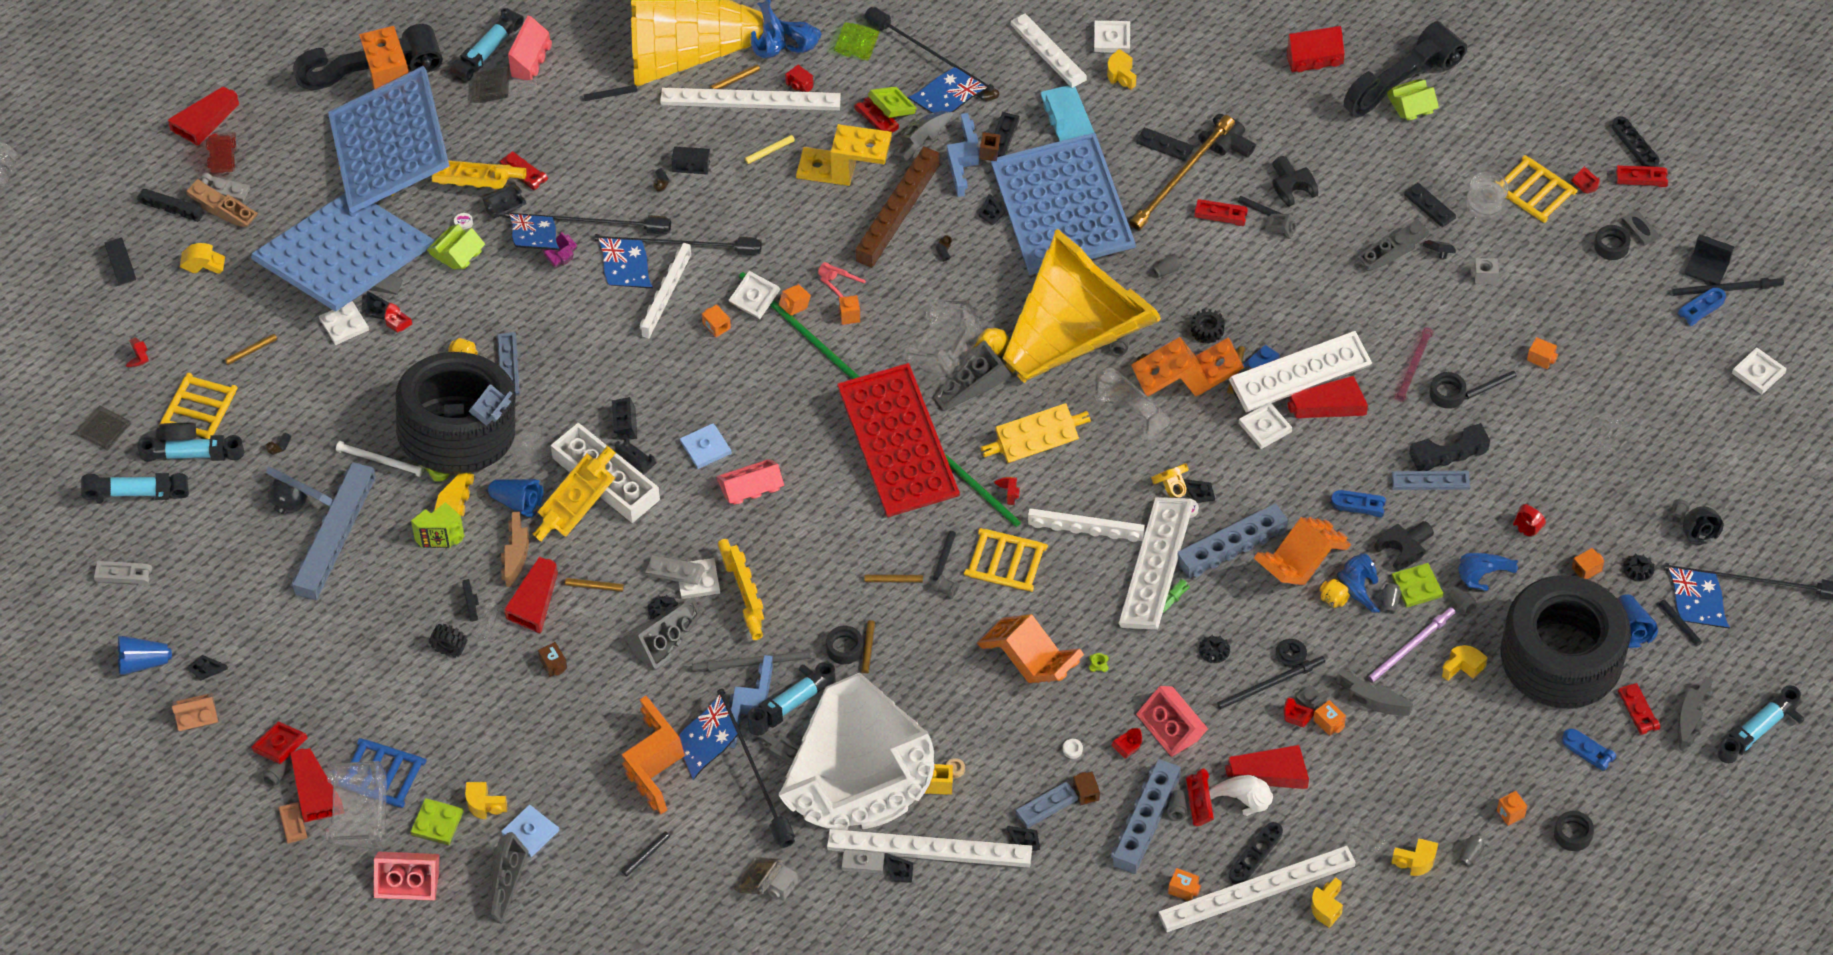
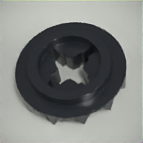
M1635 553L1633 556H1628L1623 564L1624 573L1634 581H1646L1653 576L1655 571V564L1652 563L1651 558L1645 557L1644 554L1637 555ZM1637 562L1640 566H1643L1642 571L1636 567Z
M666 594L665 596L658 595L657 598L651 599V603L648 605L649 616L654 619L664 613L660 609L661 603L666 607V611L679 605L675 598H671Z
M1212 634L1210 637H1204L1202 642H1200L1199 654L1207 662L1220 663L1228 658L1230 645L1227 639L1224 640L1221 635L1217 637ZM1211 645L1214 647L1218 646V651L1215 649L1211 650Z
M1285 639L1277 645L1275 656H1277L1278 662L1294 668L1295 665H1300V663L1306 660L1307 649L1297 639ZM1289 648H1291L1292 652L1295 653L1293 658H1291L1290 655L1287 654Z

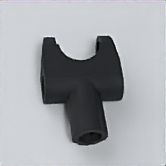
M1217 114L1213 118L1215 126H1217L1216 124L1224 114ZM1233 119L1235 125L1226 135L1222 134V136H1219L1209 149L1224 156L1231 148L1245 157H1249L1254 152L1256 144L1242 137L1245 127L1242 123ZM1202 131L1198 135L1199 141L1202 144L1205 143L1206 139L1213 132Z
M1280 156L1273 161L1272 166L1279 175L1278 178L1272 180L1273 188L1288 207L1295 204L1292 194L1294 190L1306 191L1312 198L1318 196L1317 183L1307 167L1295 171L1285 156Z
M1422 521L1408 532L1400 524H1396L1379 537L1374 548L1378 552L1385 548L1399 550L1401 552L1400 557L1396 559L1393 567L1400 571L1424 556L1426 550L1420 544L1433 536L1434 531L1426 521Z

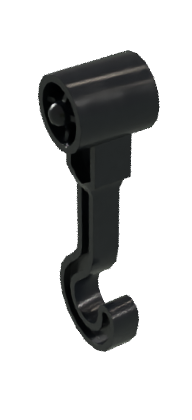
M1440 21L1431 23L1421 33L1417 46L1412 49L1408 57L1390 67L1378 77L1370 71L1360 76L1347 91L1343 101L1344 107L1355 117L1364 116L1380 103L1390 89L1415 73L1420 72L1423 74L1436 65H1439L1444 70L1453 68L1466 54L1467 44Z
M415 24L405 29L402 37L399 38V42L407 66H410L412 71L422 66L427 70V73L437 70L443 62V57L433 28L427 24ZM314 48L298 56L293 65V72L298 85L303 89L311 91L331 87L348 73L369 69L364 51L340 56L323 70L313 72L312 70L325 66L328 63L324 48Z

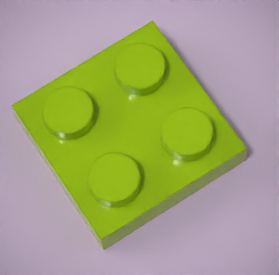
M897 87L872 89L868 93L873 103L888 117L915 114L917 107Z
M1429 563L1392 573V579L1396 585L1400 586L1401 597L1407 608L1443 597V592Z
M425 798L412 827L411 835L450 845L464 810L460 807Z

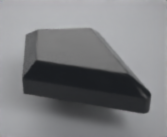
M988 194L979 212V217L994 225L1005 212L992 195Z
M1433 240L1423 242V247L1440 252L1439 258L1447 259V253L1456 254V249L1450 243Z
M367 291L366 315L384 320L389 302Z
M1183 479L1187 491L1197 503L1215 501L1211 482Z
M201 655L187 668L201 681L227 670L228 666Z
M1007 826V831L1015 844L1032 846V851L1040 850L1037 830Z
M885 853L884 857L891 881L912 883L913 862Z

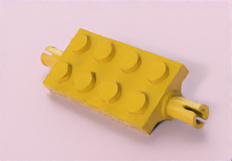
M448 161L449 167L433 174L432 182L442 185L449 183L456 184L457 186L472 185L477 188L484 186L500 189L504 187L509 178L525 179L526 168L500 164Z
M1065 403L995 427L997 433L996 442L981 446V452L986 451L983 453L984 458L999 452L1003 453L1007 463H1011L1078 440L1079 437L1075 427L1090 423L1091 420L1090 417H1087L1089 415L1087 411L1071 416Z
M606 445L597 458H593L586 453L539 509L538 513L543 517V522L532 533L539 541L542 542L552 529H557L566 537L613 482L615 477L605 469V465L616 452L608 445Z
M722 539L718 542V547L727 572L733 571L746 606L743 610L745 623L752 639L759 640L763 637L761 630V621L764 620L762 601L760 598L757 599V588L755 583H751L750 578L752 576L749 567H746L744 564L746 559L743 551L740 552L737 545L730 546L728 539Z

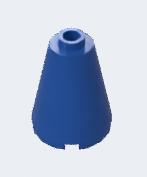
M495 479L488 486L491 498L516 512H520L521 515L526 517L534 516L537 513L534 511L537 505L541 506L543 500V486L539 485L540 481L536 479Z
M1621 595L1618 600L1624 607L1630 622L1631 639L1629 648L1642 647L1640 643H1651L1658 634L1657 623L1632 595Z
M118 636L119 675L168 664V660H172V650L165 643Z

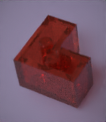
M236 132L213 133L208 136L209 139H206V149L209 150L210 157L207 158V166L211 168V173L235 171Z

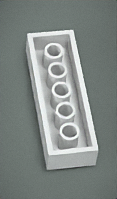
M577 423L551 445L552 458L571 473L586 453L593 458H597L605 449L606 444L580 423ZM617 453L605 465V469L615 479L600 497L631 523L635 522L660 500L659 487Z

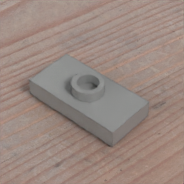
M844 849L842 870L883 874L885 853Z

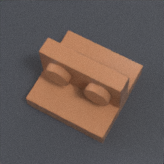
M213 693L174 701L172 704L179 731L218 722Z

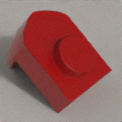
M1585 166L1571 179L1586 194L1595 192L1600 183L1599 177L1597 178Z
M393 303L388 304L385 311V322L389 328L398 333L413 325L411 318L402 313L397 305Z
M136 337L129 340L137 357L130 360L125 366L137 367L149 362L146 354L148 349L144 341L140 342Z
M1002 477L995 480V485L1008 489L1007 505H1015V499H1019L1020 487H1017V477Z
M1287 698L1283 708L1284 720L1304 728L1314 716L1313 709L1296 704L1293 698Z
M1129 729L1126 733L1115 739L1111 746L1124 759L1128 758L1139 750L1142 744L1141 729Z

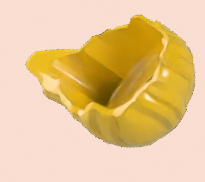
M987 328L980 334L973 349L985 340L995 354L1001 357L1005 354L1010 339L1004 330Z

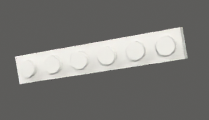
M1026 14L1011 20V26L1071 88L1087 80V75Z
M683 243L681 249H678L676 252L674 263L669 265L668 274L666 277H663L661 288L659 291H656L654 302L652 305H649L647 316L640 323L642 337L650 338L691 257L690 244Z
M1029 509L1028 525H1032L1035 528L1048 527L1055 531H1060L1061 529L1069 530L1076 534L1083 532L1089 533L1092 536H1109L1112 539L1124 538L1132 542L1143 541L1145 525L1037 509Z

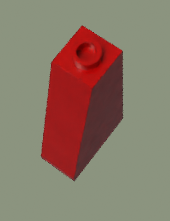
M222 86L169 118L170 131L199 146L239 105L237 93L232 89L229 90Z
M1354 376L1302 390L1291 395L1287 403L1289 412L1294 413L1296 418L1367 415L1368 404Z
M539 556L504 609L507 620L539 634L542 632L558 575L557 565L554 561Z
M1300 745L1231 756L1228 759V765H1225L1227 777L1251 775L1265 781L1271 787L1308 788L1309 777Z
M302 748L290 752L304 823L344 814L342 802L310 748Z

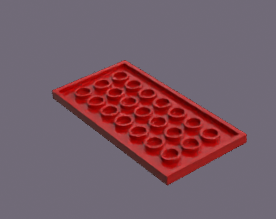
M909 363L837 383V388L887 518L960 496L958 486Z

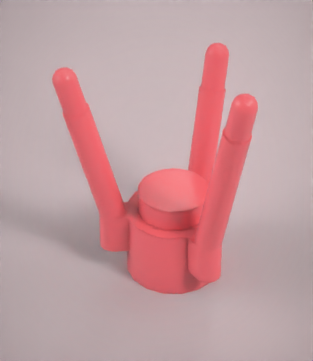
M827 262L822 263L818 270V275L822 276L820 281L826 283L839 297L844 296L828 281L830 279L834 280L837 274L862 283L866 282L864 279L851 275L847 271L834 267Z

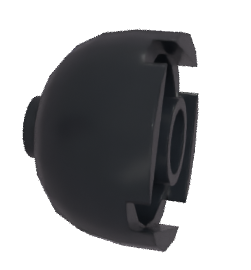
M274 479L268 491L269 501L275 506L274 510L281 514L300 510L308 496L295 487L292 488L288 486L289 484Z
M1706 506L1692 509L1687 513L1683 522L1685 535L1693 544L1698 546L1707 544L1704 540L1711 538L1716 540L1723 531L1724 526L1721 516L1714 509Z

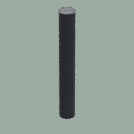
M631 85L583 94L585 101L637 92V86Z
M1240 196L1238 199V203L1268 216L1271 214H1282L1243 196Z
M1514 370L1467 391L1466 397L1470 399L1516 378L1517 375Z
M954 531L948 532L932 578L935 581L943 573L956 536Z
M1665 599L1662 600L1659 605L1697 647L1702 644V640Z
M665 831L621 872L626 877L629 876L670 838L669 833Z

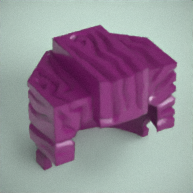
M563 232L556 237L559 250L541 249L554 268L560 265L564 266L573 259V252L578 246L569 235L565 236Z

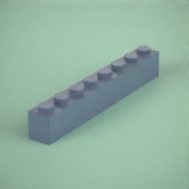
M352 462L350 468L346 470L344 481L342 484H339L335 499H332L330 509L322 519V526L320 530L316 531L313 544L308 547L306 559L302 560L299 568L300 571L293 578L292 587L294 588L295 595L313 600L318 599L376 479L373 467Z

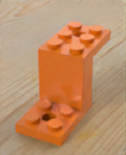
M394 26L359 34L369 65L373 90L408 73L407 63ZM381 43L385 44V46L378 47L377 45Z
M1179 337L1131 365L1147 397L1180 378L1191 392L1198 396L1234 376L1244 368L1229 337L1196 356L1182 338ZM1224 359L1222 365L1216 366L1218 360ZM1160 368L1156 375H1152L1154 369Z
M1300 517L1274 554L1258 552L1254 559L1281 582L1305 585L1332 548L1347 550L1351 543L1347 541L1348 537L1340 531L1336 532L1333 529L1334 526L1325 519L1322 521L1311 517Z
M1032 614L1001 618L977 642L982 649L1002 648L1029 683L1063 680L1067 676L1066 672L1070 668L1077 666L1080 662L1079 659L1084 655L1080 649L1059 651Z
M644 696L640 699L642 706L640 711L644 716L645 724L649 728L652 726L655 731L622 754L624 760L622 765L626 770L625 774L631 783L635 781L638 785L636 788L642 797L646 795L648 798L647 802L653 811L657 809L662 814L667 811L662 792L651 778L680 760L685 754L680 737L650 699Z

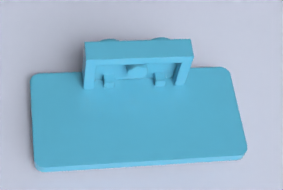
M1068 85L1041 92L1045 112L1049 115L1050 124L1053 125L1059 142L1094 133L1076 87L1071 88Z

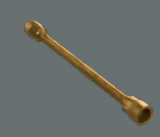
M1224 115L1219 120L1213 134L1178 171L1164 189L1161 190L1146 209L1139 210L1129 221L1131 227L1140 231L1148 222L1150 213L1194 166L1216 139L1222 136V134L1226 135L1235 125V121L1230 116Z

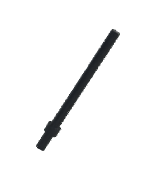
M1760 278L1757 281L1674 288L1672 293L1673 296L1700 294L1712 288H1720L1724 291L1751 288L1769 289L1772 286L1784 285V279Z
M1320 656L1311 661L1306 660L1300 663L1298 667L1217 702V705L1220 709H1223L1301 673L1311 672L1313 668L1324 664L1325 659L1323 656Z

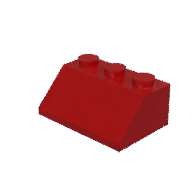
M1341 26L1289 34L1286 57L1291 72H1304L1310 69L1319 70L1323 67H1337L1344 64L1345 51Z

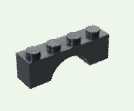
M1482 423L1464 428L1462 439L1451 446L1437 445L1430 439L1412 443L1409 455L1418 471H1429L1435 466H1446L1455 460H1466L1469 456L1475 454H1485L1489 451L1490 439Z

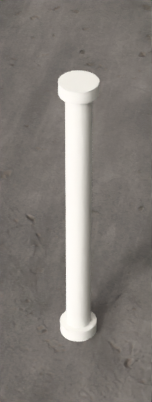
M339 441L336 446V452H346L415 473L418 477H421L424 472V467L421 465L415 466L344 444L342 441Z

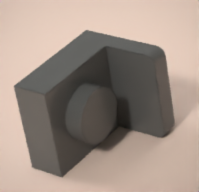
M1271 214L1265 228L1267 232H1284L1286 237L1291 239L1297 225L1291 214Z
M1309 685L1296 696L1295 700L1302 706L1313 709L1315 713V710L1327 702L1328 694L1325 691L1320 694Z

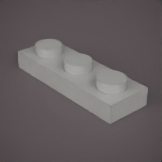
M652 556L645 573L656 578L698 585L705 567L698 563Z

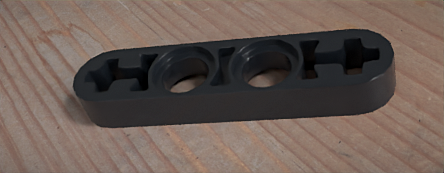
M1623 116L1614 118L1612 123L1613 131L1642 166L1658 167L1659 157L1629 120ZM1631 135L1634 136L1635 139L1629 140L1626 138V136ZM1643 148L1645 152L1641 153L1638 152L1636 149Z
M142 189L137 196V200L141 204L156 209L161 208L172 214L177 213L181 217L197 222L204 215V210L196 204L149 189Z
M1268 823L1232 866L1229 879L1233 884L1247 881L1280 841L1283 828L1279 823ZM1276 829L1277 834L1274 833L1269 840L1270 830L1274 831ZM1264 843L1268 848L1266 850H1259L1256 845ZM1252 857L1256 860V863L1249 865L1245 862V859ZM1243 867L1244 870L1242 872V877L1239 876L1238 878H1236L1235 873L1238 874Z

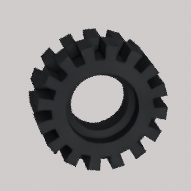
M1202 309V313L1197 311L1196 315H1193L1191 332L1197 341L1201 339V343H1204V340H1206L1207 344H1210L1212 340L1215 343L1224 334L1225 320L1222 318L1221 313L1218 314V311L1215 310L1213 313L1212 309H1208V312ZM1203 323H1211L1215 328L1207 330L1202 328L1201 325Z
M447 624L436 625L429 638L431 647L436 648L435 651H440L441 654L451 655L453 658L459 657L468 642L466 635H463L462 631L459 632L458 628H452L453 626L451 625L449 627Z

